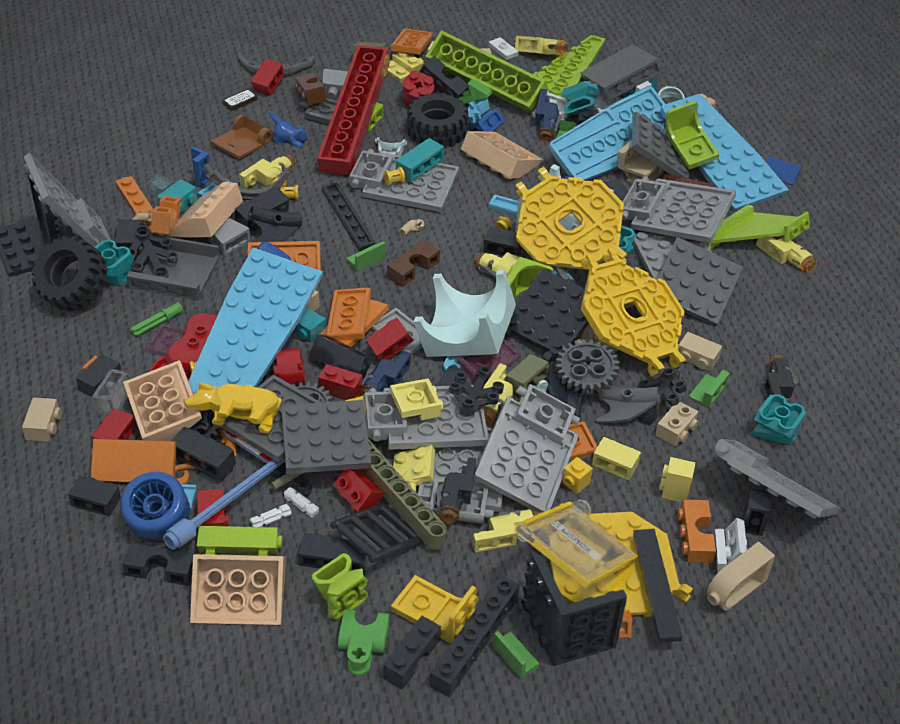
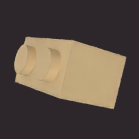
M690 332L686 333L678 345V351L686 359L685 362L710 372L719 360L722 350L721 345Z
M32 398L22 426L25 440L50 441L51 436L55 435L57 419L60 420L62 414L57 399Z

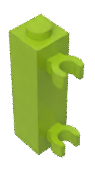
M199 526L197 540L199 554L277 556L278 549H282L283 537L279 536L278 528Z

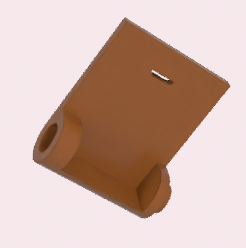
M239 115L234 119V129L211 140V144L241 159L272 140L273 131L244 115Z

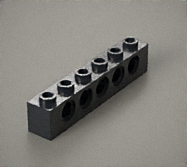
M502 575L498 577L431 671V688L449 698L518 600L520 584Z

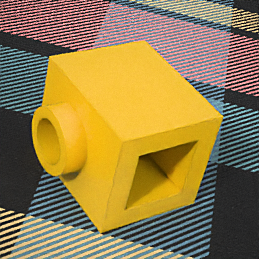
M576 457L563 468L561 483L578 494L590 484L593 468Z

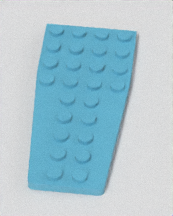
M649 86L612 104L556 138L549 144L548 149L568 176L583 178V181L601 176L619 168L617 153L619 149L632 140V116L636 111L646 115L651 122L659 124L663 130L666 129V120L660 112L662 105H665V103L653 87Z
M697 94L662 105L660 112L666 120L668 110L693 101L698 103V118L701 127L718 151L719 159L697 167L712 187L736 191V197L730 206L733 212L742 209L746 205L752 206L788 192L789 189L763 158L702 95Z
M253 247L228 291L188 381L192 393L194 394L198 390L199 382L208 383L215 387L224 384L252 385L257 388L275 360L276 355L280 352L302 317L323 276L322 271Z

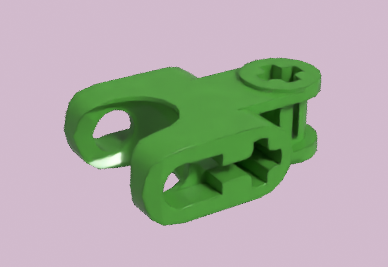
M344 610L338 649L348 650V670L353 675L362 676L369 671L373 653H385L389 629V614L378 613L377 619L373 624L361 625L355 620V610Z

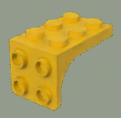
M415 575L393 602L391 611L414 624L421 616L430 619L441 626V639L451 644L476 610L475 607L478 601V596H476L477 588L471 586L465 596L459 598Z

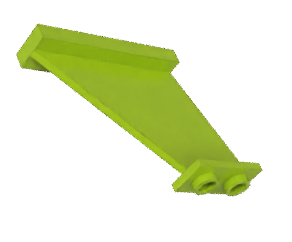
M746 205L724 219L712 242L706 243L712 249L721 242L785 235V242H789L810 228L809 212H805L799 217L756 213L753 206Z

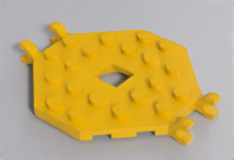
M542 167L538 170L540 174L538 179L541 183L530 190L522 182L515 185L518 189L516 194L522 197L516 241L535 262L547 266L585 269L580 263L587 260L585 257L587 254L593 253L596 262L599 264L604 261L602 256L609 254L607 250L613 247L616 249L618 257L626 261L625 257L627 254L619 247L624 203L602 180L583 181V178L573 177L562 179L558 178V176H551ZM572 213L581 225L568 231L559 221Z
M614 247L607 250L609 254L602 256L606 262L598 265L593 253L587 254L585 256L587 260L580 263L583 268L589 269L581 311L599 340L648 363V372L651 377L658 375V371L665 368L658 359L669 356L670 366L675 369L680 367L679 364L686 361L684 356L678 351V338L681 335V319L684 316V309L667 283L660 278L656 280L650 277L648 272L638 267L632 268L626 265V261L618 257ZM634 302L642 317L633 318L626 312L624 305Z
M633 512L576 514L583 520L589 516L636 554L633 530L655 529L671 594L685 603L691 598L689 594L693 588L686 584H679L668 536L665 532ZM573 517L563 520L564 524L561 528L598 557L596 558L598 561L592 558L595 561L593 562L557 532L551 534L548 527L538 531L539 533L535 536V538L545 543L551 552L582 577L594 571L593 566L606 555H615L618 558L621 556ZM638 558L636 561L620 569L616 574L613 573L586 589L550 560L552 576L567 604L580 602L588 597L601 596L609 591L624 589L627 595L625 610H629L631 615L653 617Z

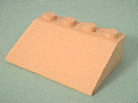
M468 131L461 150L466 152L467 156L478 159L479 163L490 166L492 171L502 173L503 177L509 180L520 178L544 161L542 158L496 132Z
M223 182L197 199L177 221L166 237H212L235 211V208L243 202L238 184Z
M180 360L123 382L143 441H171L184 427L190 428L202 418L199 410L185 407L183 399L191 397L193 393Z
M193 554L190 623L281 625L286 556Z

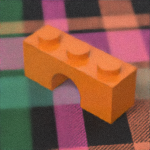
M169 196L161 198L160 205L156 206L152 211L151 232H156L157 235L162 236L171 232L180 218L181 198Z
M683 500L682 507L678 508L677 514L678 521H682V525H680V537L684 538L682 554L686 555L687 563H713L716 553L714 534H704L697 530L708 529L711 519L709 501Z

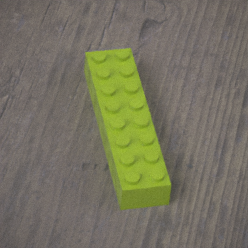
M442 30L425 56L427 60L435 56L446 65L443 71L455 77L459 76L468 83L475 79L492 89V95L531 114L537 107L541 89L548 90L545 80Z

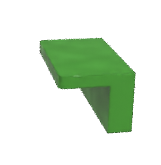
M386 243L375 244L348 257L347 263L358 272L386 258Z
M722 370L717 378L706 374L689 395V398L709 408L726 387L730 373Z
M499 631L494 633L493 648L520 679L539 667L538 661L512 632L504 636Z

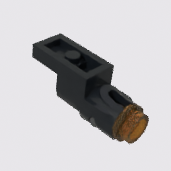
M780 354L773 355L768 362L770 373H767L764 383L767 397L770 394H777L785 398H791L795 386L798 385V380L786 358Z
M468 458L467 466H462V473H448L443 484L437 486L438 516L445 524L456 522L463 503L471 504L476 458Z

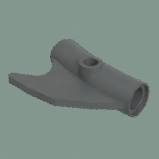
M608 385L607 390H604L601 387L599 399L610 407V411L597 418L596 421L598 424L626 422L636 418L654 405L660 404L659 388H630Z

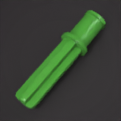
M179 302L166 309L162 308L159 313L131 327V332L134 336L138 337L183 313V308Z

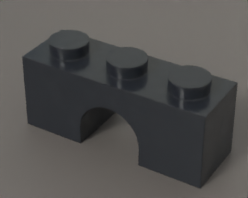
M435 56L423 64L419 73L432 77L434 88L441 94L452 95L457 99L463 95L464 91H467L468 84L459 76H456L454 79H448L442 74L446 65Z
M131 543L122 563L125 576L146 579L148 573L153 568L165 567L167 583L189 586L192 579L193 554L195 553L186 550H172L167 547L149 546L143 543Z
M421 616L383 664V679L403 690L415 674L416 666L423 654L429 656L439 643L441 626Z

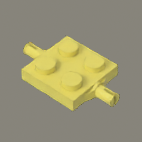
M433 445L425 448L420 447L394 454L393 467L415 492L418 485L433 481L435 449Z

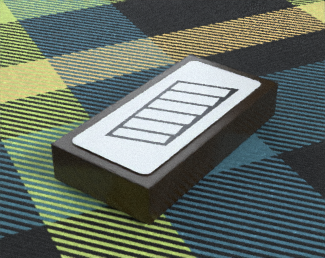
M246 89L222 101L224 106L234 111L257 101L258 96L250 89Z

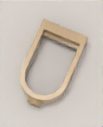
M757 542L725 566L714 577L707 589L706 594L710 604L713 606L718 605L724 611L731 609L767 581L775 555L760 542Z

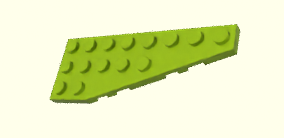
M589 36L580 42L578 47H572L570 52L563 53L551 61L549 66L542 67L540 72H535L533 75L546 81L548 85L547 92L561 97L564 88L582 81L580 72L590 68L605 44V38Z

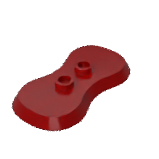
M204 313L192 316L184 327L182 339L173 344L165 355L167 364L180 360L183 369L191 371L189 362L193 361L195 363L198 361L217 316Z

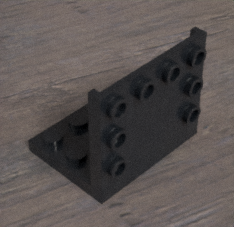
M27 173L37 218L0 227V254L9 277L31 272L35 267L33 263L39 257L38 253L40 250L43 251L45 249L44 246L48 243H53V240L57 239V235L60 234L58 224L54 222L57 220V216L52 213L49 205L45 206L39 200L38 196L40 194L35 190V183L29 177L31 173Z
M535 547L529 550V558L526 559V583L523 586L524 599L521 600L523 610L529 612L531 627L533 630L537 629L539 644L542 649H546L553 666L616 648L627 600L624 589L609 591L604 595L594 598L588 597L583 601L567 605L542 553Z

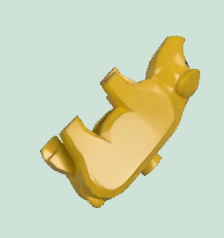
M199 382L198 390L191 397L183 399L185 407L200 411L211 409L215 413V417L212 420V423L222 426L227 417L232 416L238 419H247L253 424H260L259 432L269 433L273 427V418L278 413L282 399L278 398L276 393L270 390L256 388L252 385L224 384L215 387L208 383Z

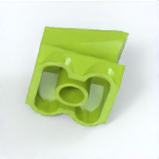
M346 553L341 554L312 574L313 583L328 604V618L335 620L343 617L345 609L354 610L364 603L368 597V592L364 589L368 580L363 576V569L351 571L352 560Z

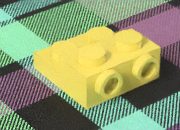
M397 52L392 54L387 74L401 83L411 71L420 72L424 62L421 58H416L413 53Z
M429 378L390 385V393L402 418L419 415L421 420L440 417L441 411H443V403L441 399H438L436 388L431 385Z

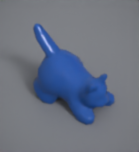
M269 111L270 118L276 123L272 136L274 142L282 144L285 141H289L295 147H303L301 141L308 139L304 126L300 129L295 128L289 122L279 119L272 111Z

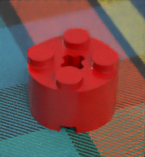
M411 71L403 80L401 99L404 100V104L409 107L417 97L433 94V78L417 71Z
M300 348L280 350L274 360V363H277V365H274L275 376L280 377V379L291 385L294 384L296 387L299 386V383L306 385Z

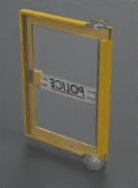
M584 500L569 501L530 517L515 529L517 537L521 542L528 541L585 589L631 564L638 558L636 553L589 517L591 508Z

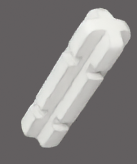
M289 487L284 491V498L292 501V504L303 512L306 511L308 516L313 518L319 513L318 506L311 503L300 493L296 494L297 491Z
M285 504L280 506L279 509L275 508L261 514V517H253L250 519L251 526L263 527L264 524L265 526L281 520V517L286 518L290 516L291 509Z

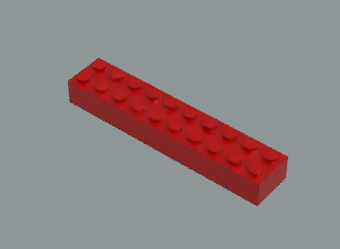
M357 45L317 157L320 173L349 176L353 170L390 64L388 48Z

